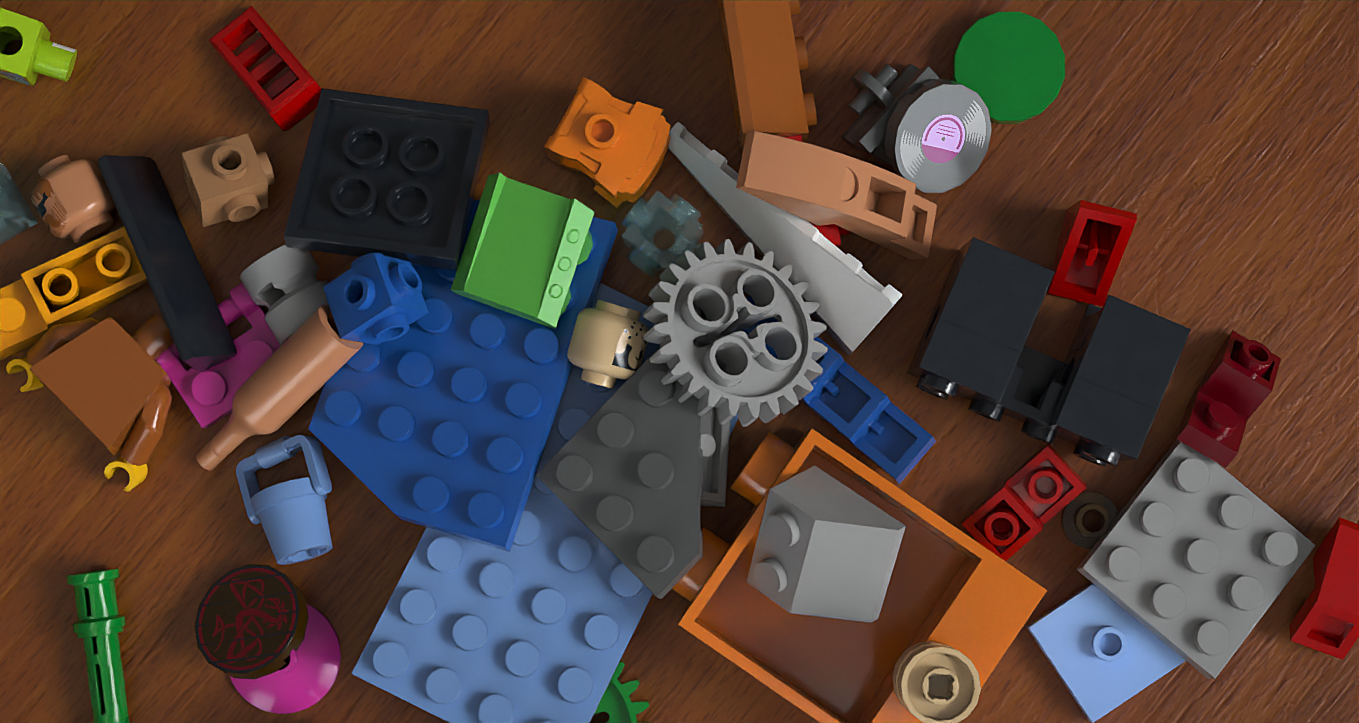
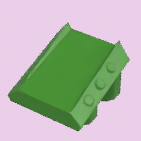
M500 172L488 175L451 291L544 326L556 328L560 315L566 311L571 299L570 285L576 267L588 259L593 247V239L589 228L595 212L575 198L568 199L507 178Z

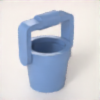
M296 435L290 438L289 436H283L257 448L254 455L238 463L236 476L248 518L253 524H262L277 564L286 565L303 562L321 556L333 548L325 505L327 493L332 490V483L320 442L316 437ZM303 450L310 477L286 481L260 491L255 471L275 466L294 457L297 452Z

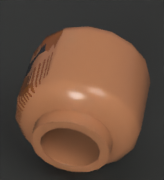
M62 155L47 162L38 170L41 179L32 188L31 201L54 236L61 239L71 238L74 243H81L99 235L113 224L114 219L111 215L116 210V206L98 165L89 159L71 161L68 155Z

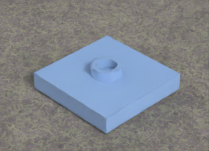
M1092 582L1026 626L1091 723H1094L1186 661Z

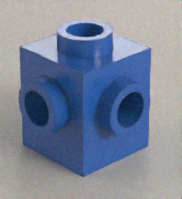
M370 253L357 258L352 262L351 269L323 287L340 339L379 345L384 341H391L405 335L410 329V324L429 313L421 293L422 281L416 270L412 267L411 262L384 256L381 253Z

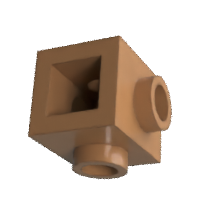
M248 133L233 138L230 136L216 137L206 142L203 147L182 152L184 180L203 227L226 220L233 222L244 221L255 216L260 210L268 208V185L275 184L274 173L266 152L256 153Z

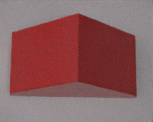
M1080 200L1068 208L1065 213L1052 271H1055L1048 287V294L1102 307L1136 224L1137 213Z

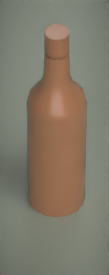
M328 304L321 305L238 388L233 396L232 413L229 421L196 454L198 463L204 469L213 470L246 438L258 434H271L277 431L363 346L362 342L340 339Z

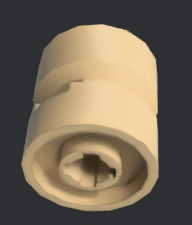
M936 641L920 642L905 650L896 662L892 676L894 692L901 705L923 723H958L962 721L976 707L981 691L979 673L972 661L957 649Z

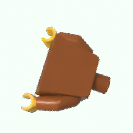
M154 314L131 336L112 317L105 318L102 321L86 318L56 324L28 350L27 357L8 362L6 366L8 374L18 373L24 369L28 373L27 383L20 388L21 392L36 390L45 386L113 456L121 450V456L105 467L104 475L107 479L117 474L122 467L130 476V482L124 489L126 492L131 491L144 481L148 473L146 463L149 461L163 435L172 401V396L168 389L171 380L165 370L155 360L174 341L166 323L158 315Z

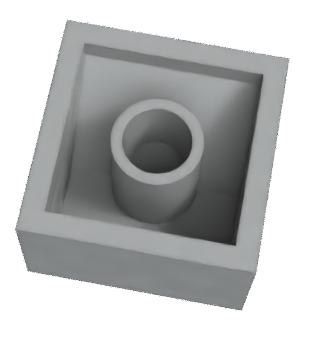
M814 465L769 490L746 582L792 614L872 623L879 618L906 526Z

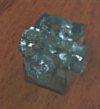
M657 190L648 202L641 198L629 211L621 224L626 228V231L622 234L624 244L631 249L625 257L650 277H653L657 271L662 273L671 263L675 264L674 262L685 251L689 250L694 253L702 245L699 240L704 235L703 225L697 221L701 213L677 194L668 199ZM660 230H668L675 236L674 244L668 249H660L653 242L655 234Z

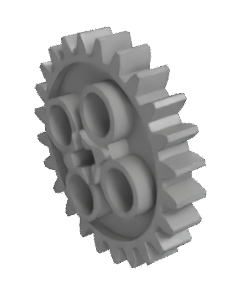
M725 239L715 250L709 242H704L694 253L689 250L685 251L674 262L675 264L671 263L660 274L661 281L648 294L655 302L643 314L644 318L657 324L643 335L644 340L660 344L661 348L650 358V362L654 364L667 363L670 368L661 380L663 385L678 380L683 385L677 399L680 403L694 395L699 399L697 414L702 417L711 408L717 407L720 424L727 423L737 413L743 427L750 425L758 416L764 423H768L779 415L780 412L786 414L798 405V400H801L814 389L810 382L823 372V368L815 361L823 356L828 349L823 344L814 340L827 327L823 323L811 321L810 315L820 307L819 302L803 301L801 295L809 286L807 281L792 285L788 279L792 273L793 266L788 264L777 271L772 267L774 261V252L768 251L760 260L755 259L754 248L750 242H747L737 253H735L730 239ZM743 292L752 297L756 306L747 301ZM694 306L699 307L705 313L707 321L697 315ZM774 317L778 321L761 324L748 335L742 331L766 318ZM725 329L730 333V335L722 337L705 347L697 348L693 344L695 342L713 340ZM765 344L774 349L778 359L768 352ZM715 358L725 363L729 369V374H726L719 368Z

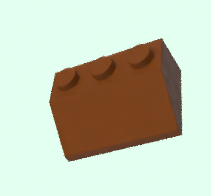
M717 0L739 152L743 151L746 132L758 131L781 137L802 135L803 142H806L809 134L808 126L817 125L813 93L812 91L803 93L799 71L808 70L807 48L804 36L794 37L791 19L793 15H800L799 0Z

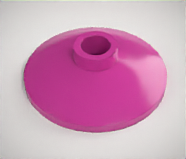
M306 604L309 618L305 637L297 651L292 649L289 654L290 662L286 668L279 669L275 673L255 680L238 679L230 676L237 691L250 704L271 713H294L317 703L333 686L341 663L340 642L333 625L313 606Z

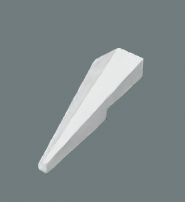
M677 122L669 132L670 142L668 148L748 241L752 243L762 257L768 251L774 252L773 268L779 271L784 266L791 264L793 269L788 279L791 284L795 285L807 281L809 286L801 295L803 301L819 302L820 307L812 313L813 316L820 323L826 325V331L849 356L896 304L902 294L890 284L886 287L881 285L861 268L863 265L859 260L849 253H843L808 221L736 188L739 174L727 165L728 161L714 149L712 151L689 133L682 124Z

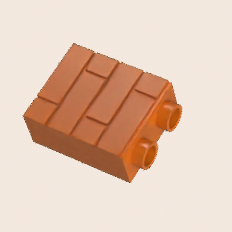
M814 429L806 431L794 448L770 431L767 433L730 487L755 506L729 543L706 527H703L701 529L703 533V557L672 588L689 600L677 618L679 626L819 723H923L901 705L894 692L892 676L896 662L904 651L920 642L936 641L947 644L960 651L972 661L979 673L980 686L982 688L1047 592L1038 583ZM815 465L906 526L877 620L869 623L792 614L746 582L771 488Z

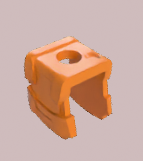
M582 77L573 100L554 134L548 138L544 145V150L547 157L570 170L581 171L597 184L593 189L618 208L626 201L635 203L657 175L669 146L670 124L661 115L664 109L639 101L633 105L612 97L600 85Z

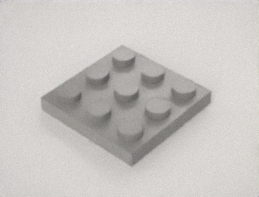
M1176 439L1120 511L1116 519L1111 523L1108 531L1100 537L1076 569L1207 679H1216L1316 545L1217 462Z

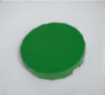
M996 12L979 19L961 37L952 58V80L979 94L989 110L990 121L995 124H1020L1040 115L1057 98L1065 79V54L1056 34L1040 19L1023 12Z

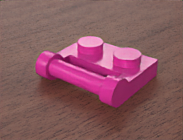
M243 283L229 290L231 296L218 304L226 326L244 315L253 327L233 340L237 349V354L234 357L200 372L194 368H187L184 361L181 360L175 343H173L156 359L168 374L200 426L205 429L232 413V400L235 392L281 346L264 319L267 314L261 305L254 303Z

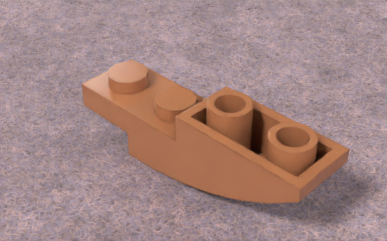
M758 131L746 132L736 188L817 226L836 224L910 260L927 259L929 257L937 205L915 194L916 183L870 163L816 145Z

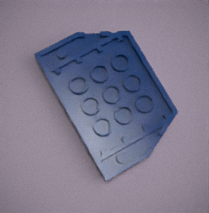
M480 200L472 201L460 260ZM593 217L589 228L593 239V247L588 259L576 267L570 285L571 299L566 311L560 315L557 326L554 329L451 291V287L457 270L411 264L422 281L421 293L429 313L410 324L409 331L397 339L384 341L379 345L363 343V346L324 384L308 429L401 520L510 552L573 365L569 361L567 353L577 316L584 308H592L618 232L615 222Z

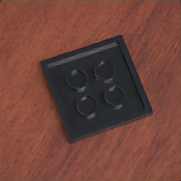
M322 88L284 233L287 247L356 257L370 253H381L384 256L409 261L414 265L457 270L490 124L488 110Z

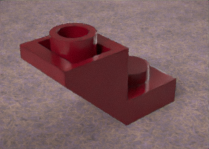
M1232 330L1189 401L1176 439L1226 468L1238 454L1248 419L1272 392L1281 358L1271 353L1262 343L1249 340Z

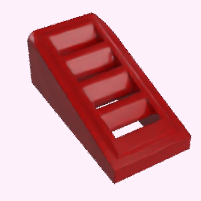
M250 6L208 40L282 131L291 129L317 108L321 93L320 86L253 6ZM257 31L262 35V37L238 56H235L232 52ZM271 49L275 51V53L251 72L247 70ZM285 67L290 69L265 90L262 88L264 84Z

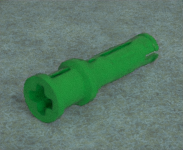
M119 568L66 575L67 584L74 587L78 620L72 626L73 632L77 634V638H83L94 723H130L118 632L124 631L123 626L126 625L125 616L118 613L114 582L115 579L120 577Z

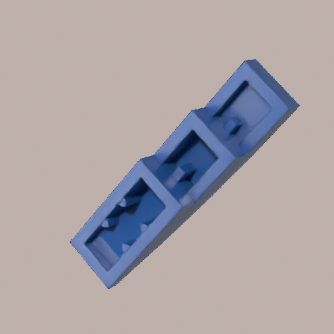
M749 295L747 301L756 306L754 300ZM774 317L766 318L742 331L748 335L761 324L778 321ZM816 337L815 341L828 348L827 352L815 361L823 368V372L810 382L814 389L800 401L894 481L900 484L934 445L936 440L924 428L890 402L887 395L847 364L839 353L822 339ZM765 344L768 352L778 359L774 349Z

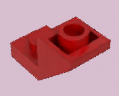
M1339 517L1312 557L1315 588L1289 625L1290 641L1343 660L1359 638V524Z

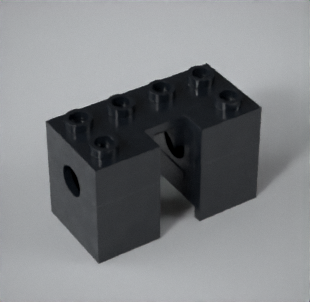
M973 237L956 254L907 371V374L919 378L916 388L944 400H947L948 397L954 398L956 394L971 400L968 410L996 422H1000L1003 414L1023 422L1021 432L1039 441L1053 444L1055 437L1061 438L1076 445L1073 452L1075 456L1099 466L1105 467L1106 463L1117 466L1118 461L1137 460L1191 329L1112 295H1107L1102 308L1092 304L1087 305L1064 362L1028 348L1024 344L1055 271Z

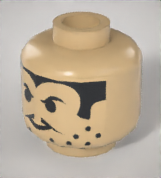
M597 300L595 308H584L579 312L567 356L573 365L583 368L580 380L614 389L616 378L628 380L641 367L648 341L644 340L643 335L649 331L648 327L639 321L641 312Z

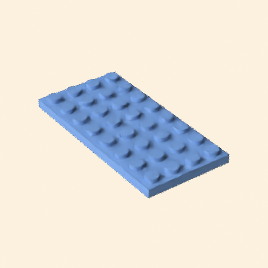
M600 283L592 308H595L597 300L641 312L639 321L643 322L649 330L657 325L643 317L644 312L649 308L648 306ZM647 343L641 366L657 349H661L660 344ZM572 365L536 474L627 380L616 378L614 389L580 380L583 368ZM737 413L730 420V435L738 420ZM535 475L510 552L426 527L351 674L449 723H590L653 593Z

